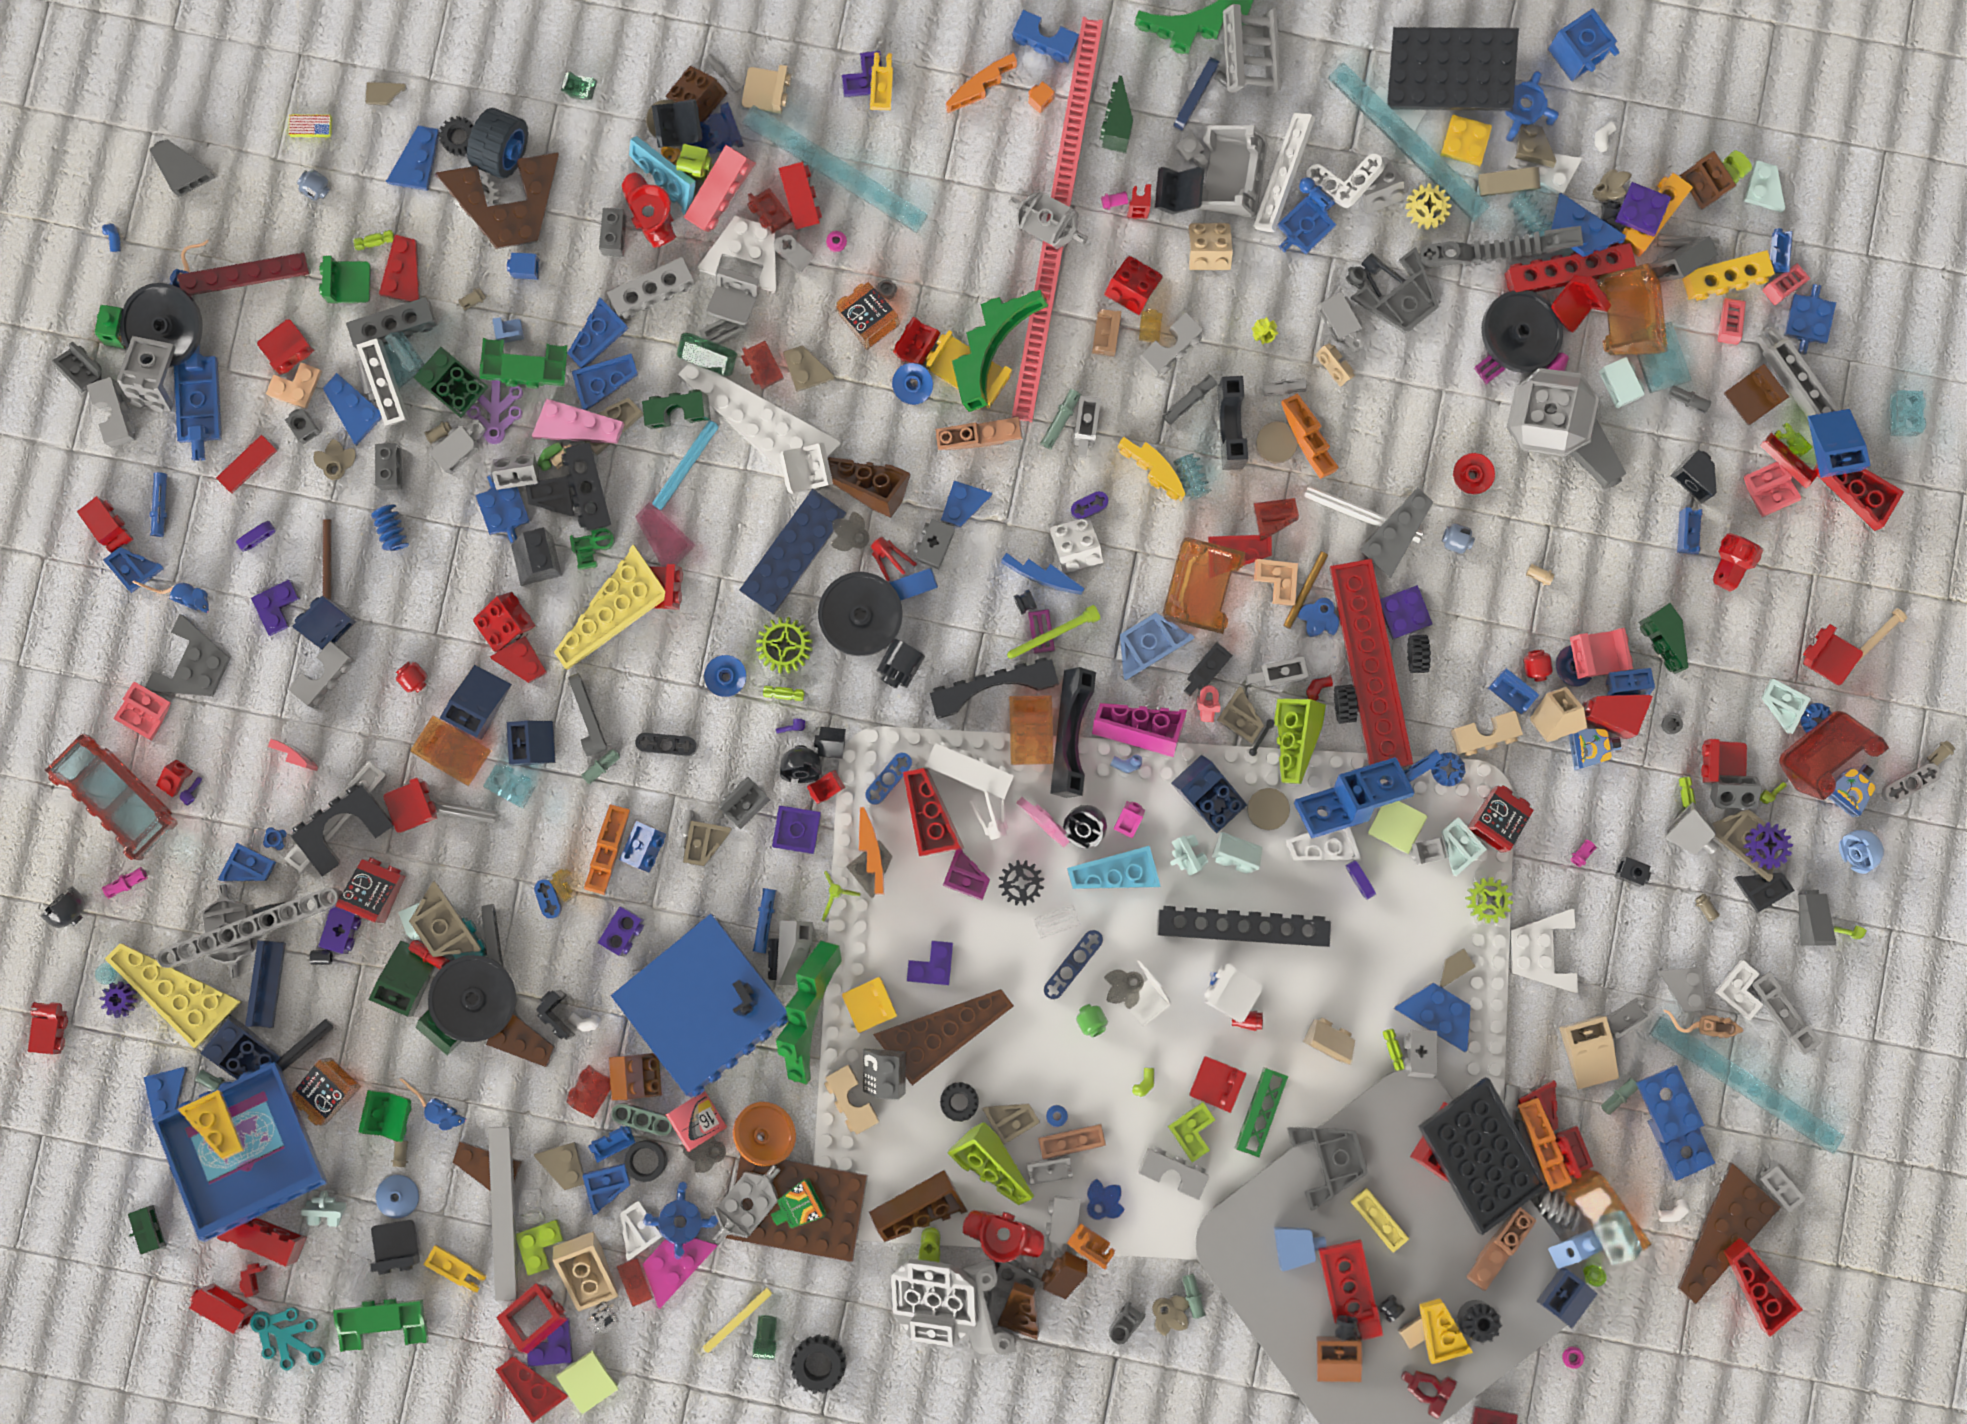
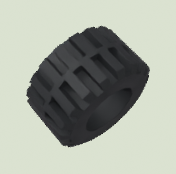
M816 1335L815 1337H808L799 1344L792 1356V1363L790 1365L793 1372L792 1377L796 1379V1384L799 1387L802 1386L806 1392L809 1390L812 1391V1394H817V1392L824 1394L828 1390H833L841 1382L846 1369V1355L843 1353L842 1346L837 1344L838 1341L829 1339L830 1336L825 1335V1337H821V1335ZM815 1352L827 1355L831 1361L829 1373L823 1376H816L810 1373L806 1367L808 1356Z

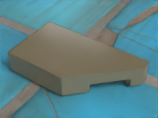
M366 82L365 102L367 105H388L394 100V97L406 89L405 83Z
M1461 949L1445 959L1442 978L1439 984L1440 987L1443 988L1476 967L1465 949Z

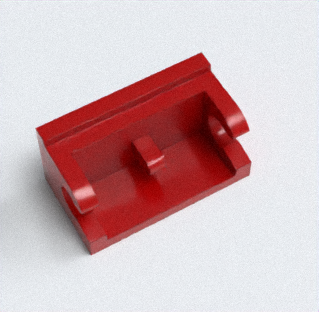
M1152 184L1145 185V194L1143 196L1137 195V186H1134L1127 218L1148 219L1151 206Z

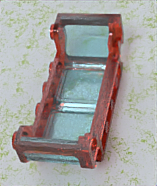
M81 733L45 769L50 775L48 779L56 786L59 784L67 786L72 791L71 795L79 802L82 801L87 806L85 809L92 816H97L102 821L100 824L107 831L110 832L112 830L117 835L115 839L124 848L123 854L130 860L142 861L145 858L144 855L170 829L173 830L178 825L177 820L171 817L173 814L171 810L109 749L102 748L90 735Z

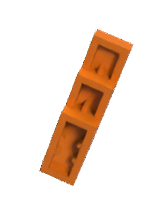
M1014 53L995 61L963 84L946 102L947 113L985 98V89L1001 83V74L1017 67V59Z
M1298 393L1282 400L1283 410L1295 438L1319 478L1322 479L1336 472L1339 467L1327 452L1330 445L1319 432L1322 425Z
M612 804L609 805L590 863L591 868L584 885L585 890L605 895L630 814L629 809Z
M860 807L859 851L867 852V873H875V894L885 895L884 871L879 844L866 809Z
M1539 1098L1518 1105L1525 1129L1550 1191L1570 1185L1572 1181L1563 1163L1564 1159L1555 1141V1134Z

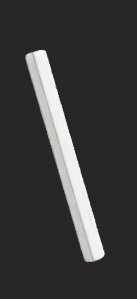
M1308 486L1304 494L1306 498L1377 527H1381L1388 519V517L1312 486ZM1418 530L1412 541L1420 542L1423 532Z

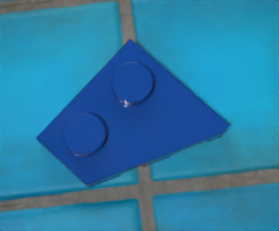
M954 481L941 521L961 528L991 498L992 493Z
M121 547L103 559L130 593L141 587L133 583V581L145 584L164 569L161 564L152 562L138 554H133Z
M236 843L218 880L267 881L276 861L240 843Z
M187 1066L143 1077L153 1119L158 1118V1115L164 1111H173L178 1108V1098L182 1093V1082L184 1074L187 1072Z
M625 1163L583 1174L593 1215H596L604 1206L614 1200L618 1194L630 1186L631 1182L625 1168Z

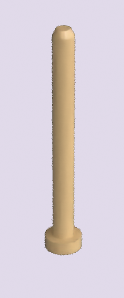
M1896 608L1892 612L1893 616L1860 648L1863 652L1861 659L1899 622L1903 623L1907 619L1906 614L1902 610Z

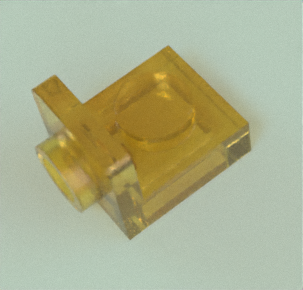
M1155 309L1142 311L1138 341L1154 342L1156 340L1159 343L1163 313H1158V310Z
M562 868L552 875L553 879L549 882L562 900L568 903L574 898L571 894L574 891L567 881L563 883L562 880L571 875L572 872L569 869L563 870Z

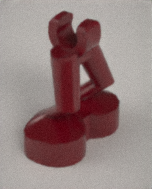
M1418 1370L1414 1375L1407 1371H1404L1401 1375L1402 1380L1409 1384L1407 1390L1420 1402L1429 1403L1428 1414L1439 1419L1447 1404V1400L1450 1399L1457 1385V1381L1446 1376L1440 1383L1435 1375ZM1419 1383H1431L1437 1390L1434 1397L1425 1395L1418 1387Z

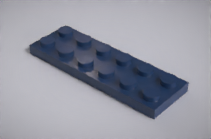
M812 489L739 591L774 615L847 515V512Z

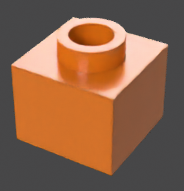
M1042 81L1039 85H1034L1029 91L1028 103L1041 114L1054 100L1055 91Z

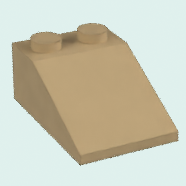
M1322 1017L1320 1021L1314 1019L1303 1042L1339 1062L1350 1065L1355 1046V1039L1351 1038L1352 1033L1343 1028H1340L1339 1031L1332 1028L1333 1023Z
M594 1231L553 1247L552 1261L578 1312L618 1297V1291L606 1257Z

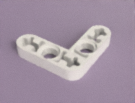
M1371 154L1365 158L1345 182L1319 164L1310 166L1306 175L1315 181V187L1321 186L1322 191L1340 206L1351 207L1382 173L1385 165L1379 155ZM1371 163H1374V164L1377 163L1378 166H1377V167H1375V166H1372V167H1371ZM1314 173H1317V174L1320 173V175L1322 176L1323 180L1321 181V179L1318 178L1317 176L1314 177L1313 174H1314ZM1363 176L1366 178L1363 184H1355V180L1358 177ZM1334 181L1337 183L1333 190L1326 189L1329 182ZM1344 194L1347 195V196L1349 195L1350 198H1349V199H1347V198H1344V199H1343V195H1344Z

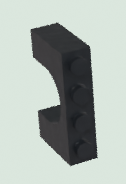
M1224 376L1221 378L1217 388L1222 470L1243 469L1248 461L1247 438L1242 437L1241 428L1244 380L1243 376Z
M363 783L360 785L353 784L346 789L347 794L342 798L336 796L328 802V808L323 811L321 808L310 815L311 820L306 823L301 821L292 828L294 831L291 833L292 839L322 877L340 865L341 862L324 838L323 829L330 818L342 813L355 815L365 824L375 839L393 827L391 819Z

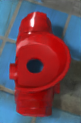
M639 173L628 174L622 182V191L634 215L631 220L636 230L641 228L647 241L654 248L671 242L676 238L671 224L674 219L670 213L671 201L668 193L657 185H649ZM646 206L654 208V214L650 217L642 214V210Z
M973 1210L963 1222V1234L979 1241L983 1252L995 1262L1005 1263L1013 1261L1019 1255L1037 1258L1044 1250L1045 1243L1042 1232L1028 1224L1014 1220L1015 1215L1003 1212L1002 1215H997L988 1211ZM1001 1228H1007L1010 1231V1237L1005 1241L1000 1240L997 1236V1232Z

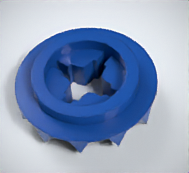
M1813 703L1806 707L1801 717V725L1808 735L1814 737L1824 736L1826 732L1830 731L1831 725L1834 724L1832 721L1834 714L1829 710L1830 707L1822 703ZM1819 717L1824 721L1817 724V722L1811 719Z
M1452 752L1440 754L1444 761L1431 769L1433 778L1443 786L1458 784L1466 773L1465 763L1460 756ZM1450 762L1451 768L1457 771L1450 772L1447 778V771L1440 767H1445Z

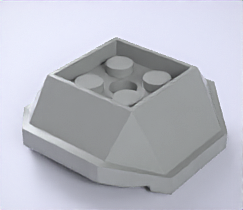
M1539 368L1515 387L1507 430L1523 451L1565 457L1581 446L1591 442L1600 400L1581 373ZM1551 407L1557 408V411L1552 415L1546 413Z
M910 1259L892 1273L893 1314L907 1331L906 1333L912 1341L953 1347L976 1326L978 1322L977 1283L966 1274L964 1269H958L952 1264Z

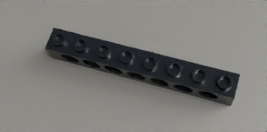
M1163 906V910H1158L1156 936L1330 947L1331 921H1325V916H1313L1312 920L1304 919V915L1291 914V918H1283L1281 913H1270V917H1263L1261 912L1249 911L1248 915H1240V911L1227 910V914H1219V909H1206V913L1197 912V908L1185 907L1184 911H1176V906ZM1176 916H1182L1185 919V925L1182 928H1177L1174 925ZM1198 917L1206 920V927L1202 930L1198 929L1195 925ZM1221 918L1225 919L1228 923L1227 929L1224 931H1220L1217 928V921ZM1241 920H1245L1249 924V929L1246 932H1241L1238 929V923ZM1263 921L1268 922L1270 925V931L1267 934L1262 933L1259 928ZM1284 923L1290 924L1292 928L1289 935H1284L1281 932V926ZM1306 924L1313 928V933L1309 937L1305 936L1302 932Z

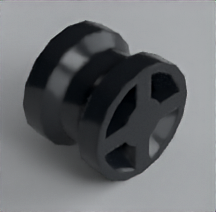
M1029 589L1025 590L1024 594L1013 596L1021 615L1025 614L1029 609L1034 610L1037 608Z
M1394 1295L1387 1297L1377 1308L1386 1315L1389 1323L1396 1320L1405 1311V1307L1397 1303V1298Z
M1348 1315L1338 1316L1336 1319L1338 1328L1335 1330V1336L1343 1340H1355L1357 1338L1355 1328L1358 1326V1319Z

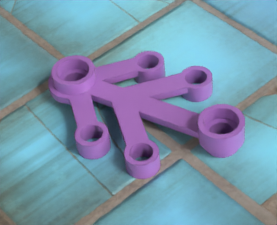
M492 380L491 402L483 394L477 400L491 414L490 423L481 415V411L477 406H472L467 411V415L471 419L479 420L485 426L487 431L484 433V438L490 444L501 443L505 437V430L515 420H519L522 417V410L517 406H513L509 409V415L499 423L500 414L516 399L522 398L523 390L519 386L511 387L509 390L510 394L500 402L501 381ZM514 390H520L519 395H513ZM473 409L477 410V414L475 416H471V411ZM514 410H519L517 416H512ZM497 430V435L492 437L491 432Z

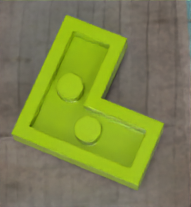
M1201 1102L1168 1125V1128L1192 1163L1210 1151L1198 1133L1215 1121V1118L1204 1102Z
M557 1219L516 1233V1240L528 1276L550 1268L544 1247L564 1240Z

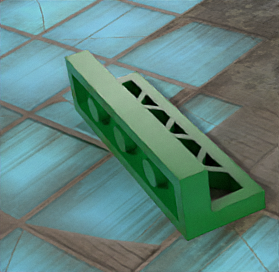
M1263 1067L1234 1147L1236 1150L1258 1158L1260 1157L1288 1079L1287 1075ZM1272 1075L1282 1078L1280 1086L1271 1091L1269 1084ZM1270 1095L1274 1102L1273 1106L1264 1111L1262 1108L1263 1100L1266 1096ZM1263 1115L1266 1121L1265 1128L1256 1131L1254 1125L1257 1117ZM1256 1135L1259 1144L1257 1150L1253 1151L1248 1149L1247 1145L1249 1139Z

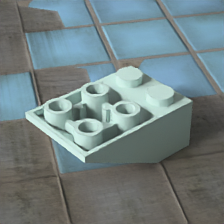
M1222 832L1219 835L1212 857L1216 858L1215 862L1223 866L1235 865V870L1248 874L1259 870L1263 847Z

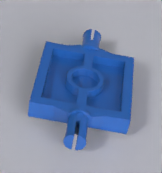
M1306 196L1278 223L1277 227L1287 237L1279 245V248L1286 252L1293 244L1307 255L1337 224L1329 217L1328 210H1322L1318 204Z
M1813 284L1811 296L1794 294L1792 297L1784 336L1793 337L1801 341L1799 354H1807L1809 343L1826 344L1828 342L1836 302L1819 298L1822 286L1818 284Z
M489 475L487 479L491 488L486 492L475 495L489 535L507 532L510 543H514L512 535L514 540L517 539L515 529L520 525L530 522L518 487L496 490L495 483L492 482Z

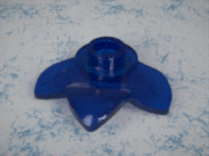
M1095 1179L1087 1190V1196L1090 1201L1087 1205L1088 1215L1094 1220H1101L1105 1217L1115 1219L1122 1215L1125 1209L1118 1203L1122 1195L1121 1186L1109 1185L1104 1188L1102 1183ZM1096 1205L1101 1206L1100 1213L1095 1211Z

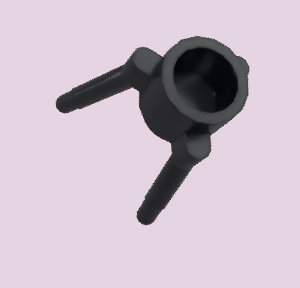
M1374 253L1367 256L1361 264L1365 268L1367 279L1378 297L1382 295L1371 273L1376 275L1383 269L1400 283L1406 281L1398 273L1385 265Z

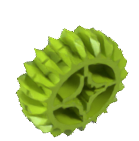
M778 617L779 624H775V621L772 619L770 620L771 628L766 624L763 626L767 631L766 633L759 631L758 634L763 639H756V643L762 644V646L757 647L756 651L763 652L758 656L760 660L767 658L763 663L765 667L772 663L770 666L771 671H774L778 666L779 674H782L783 668H786L787 674H790L791 666H793L795 671H798L799 669L796 664L800 663L802 666H805L802 658L810 659V656L805 652L813 651L812 647L807 646V644L813 643V640L805 639L810 635V632L805 631L802 633L806 626L802 624L797 627L799 623L797 619L794 620L793 624H790V617L786 618V623H783L782 617ZM784 629L780 638L769 640L773 633ZM790 630L795 631L800 636L802 645L790 641ZM786 638L787 643L791 646L785 647V650L782 651L781 646L779 647L778 645L783 644ZM767 646L779 650V661L774 660L769 655ZM800 651L794 659L785 662L789 652Z

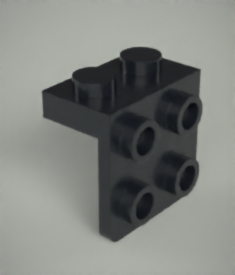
M695 99L671 104L652 105L658 148L681 146L702 140V130L698 115L699 109Z
M1167 167L1158 168L1155 209L1173 215L1200 208L1202 205L1205 169L1196 167L1177 172Z
M562 990L548 991L540 999L542 1003L535 1009L539 1013L537 1016L543 1023H550L554 1027L552 1031L561 1040L563 1038L566 1040L571 1039L575 1034L552 1012L567 995Z
M413 1220L380 1224L371 1228L375 1261L370 1263L371 1272L378 1271V1275L392 1273L391 1269L400 1268V1271H407L413 1269V1265L420 1262Z

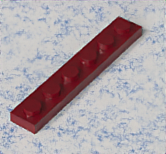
M302 252L179 274L178 280L180 288L192 296L309 275L305 253Z

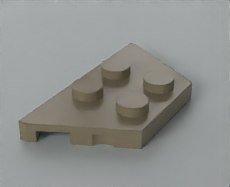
M1748 809L1712 823L1716 830L1714 838L1768 882L1773 879L1774 864H1772L1771 869H1767L1766 864L1759 868L1758 861L1751 863L1752 855H1745L1749 852V849L1744 848V845L1749 843L1745 837L1747 835L1752 836L1749 831L1752 828L1757 830L1756 826L1758 824H1761L1764 828L1765 822ZM1760 833L1755 841H1760L1763 833ZM1768 842L1764 844V846L1768 847L1769 850L1773 848V846L1769 845ZM1756 851L1758 855L1763 858V855ZM1778 851L1775 852L1774 859L1778 857Z
M434 880L409 920L410 924L433 957L480 951V945L436 880Z

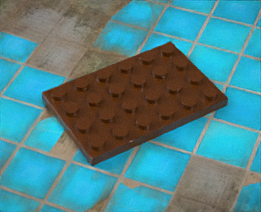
M740 1155L736 1183L746 1171L764 1175L772 1166L755 1165ZM783 1160L775 1165L781 1171L774 1177L772 1182L777 1191L778 1198L780 1199L801 1181L809 1178L827 1215L793 1228L789 1226L787 1221L776 1225L771 1214L781 1209L777 1202L749 1237L744 1238L731 1234L726 1236L727 1239L853 1262L868 1175ZM745 1198L742 1205L746 1210H751L753 1208V1201L750 1198Z

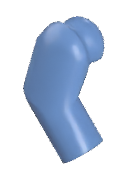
M1135 754L1127 760H1122L1114 756L1110 766L1125 773H1130L1142 766V757Z

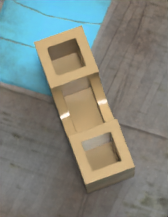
M1516 711L1491 718L1493 731L1490 736L1481 735L1475 723L1451 730L1458 755L1464 753L1465 757L1478 753L1477 749L1485 747L1487 751L1498 747L1497 743L1505 741L1506 745L1517 742V737L1523 735Z
M849 1064L825 1077L827 1082L824 1084L829 1094L834 1093L837 1099L834 1103L838 1111L845 1113L848 1119L845 1123L850 1132L854 1131L857 1135L880 1122L870 1102L863 1106H855L849 1101V1090L859 1084Z

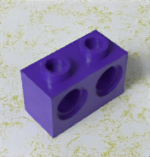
M619 906L597 943L618 956L627 955L633 946V943H631L635 935L639 936L645 926L642 924L644 919L625 907ZM627 917H631L634 922L630 929H626L623 925V921ZM616 935L622 938V944L618 948L612 944V939Z

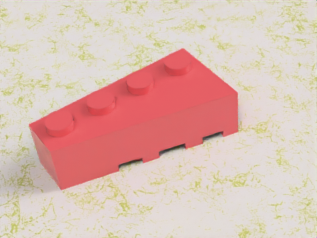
M726 145L684 218L704 231L710 232V230H714L719 222V217L727 209L729 202L756 162Z

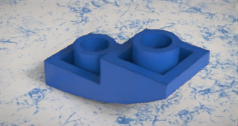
M932 568L889 582L896 590L900 601L938 588Z

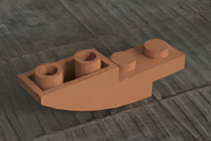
M1019 417L935 429L938 450L1004 444L1007 441L1023 439Z
M1521 1207L1514 1211L1475 1259L1477 1262L1466 1277L1482 1291H1486L1507 1259L1514 1255L1537 1220Z

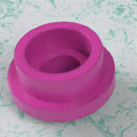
M833 231L828 234L826 244L831 251L840 252L846 247L847 239L842 232ZM834 238L840 239V242L838 244H835L832 241Z
M1571 1346L1563 1351L1562 1361L1568 1368L1577 1369L1584 1362V1354L1579 1348ZM1574 1353L1576 1355V1359L1574 1361H1570L1569 1356Z

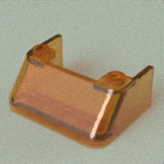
M1591 1169L1580 1172L1581 1178L1572 1177L1570 1178L1572 1181L1570 1185L1559 1188L1560 1191L1567 1194L1565 1199L1569 1205L1580 1209L1604 1243L1605 1250L1603 1253L1610 1262L1619 1263L1651 1246V1242L1600 1172Z

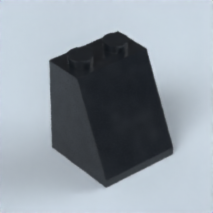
M544 527L523 532L511 545L521 586L562 576L553 536Z

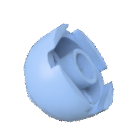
M1852 831L1842 837L1843 840L1839 842L1841 857L1845 863L1847 860L1850 862L1853 871L1860 874L1868 873L1882 861L1884 855L1883 845L1880 839L1870 831Z

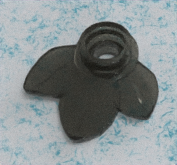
M852 512L849 520L840 518L832 521L833 530L838 536L831 542L833 548L840 551H849L853 547L858 549L864 548L869 543V534L864 529L865 521L858 513ZM857 534H861L863 536V540L861 542H857L855 540V536Z
M1118 969L1104 976L1105 980L1112 985L1107 995V1002L1118 1004L1124 1001L1128 1009L1134 1007L1139 1002V991L1144 986V979L1140 973L1135 971L1126 973ZM1133 979L1137 980L1135 986L1130 985V981Z
M713 1136L689 1152L685 1148L683 1153L689 1159L696 1161L695 1172L705 1173L711 1170L714 1163H718L725 1158L726 1148L721 1142L716 1141ZM713 1148L719 1149L718 1156L712 1154Z

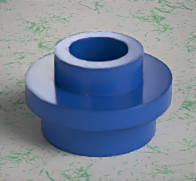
M1054 1105L1048 1109L1046 1118L1050 1125L1060 1127L1066 1123L1068 1113L1064 1107ZM1055 1112H1059L1061 1114V1118L1059 1120H1055L1053 1118V1114Z

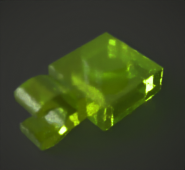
M1787 422L1782 425L1786 430V434H1783L1780 430L1774 433L1778 439H1786L1789 449L1800 457L1813 448Z

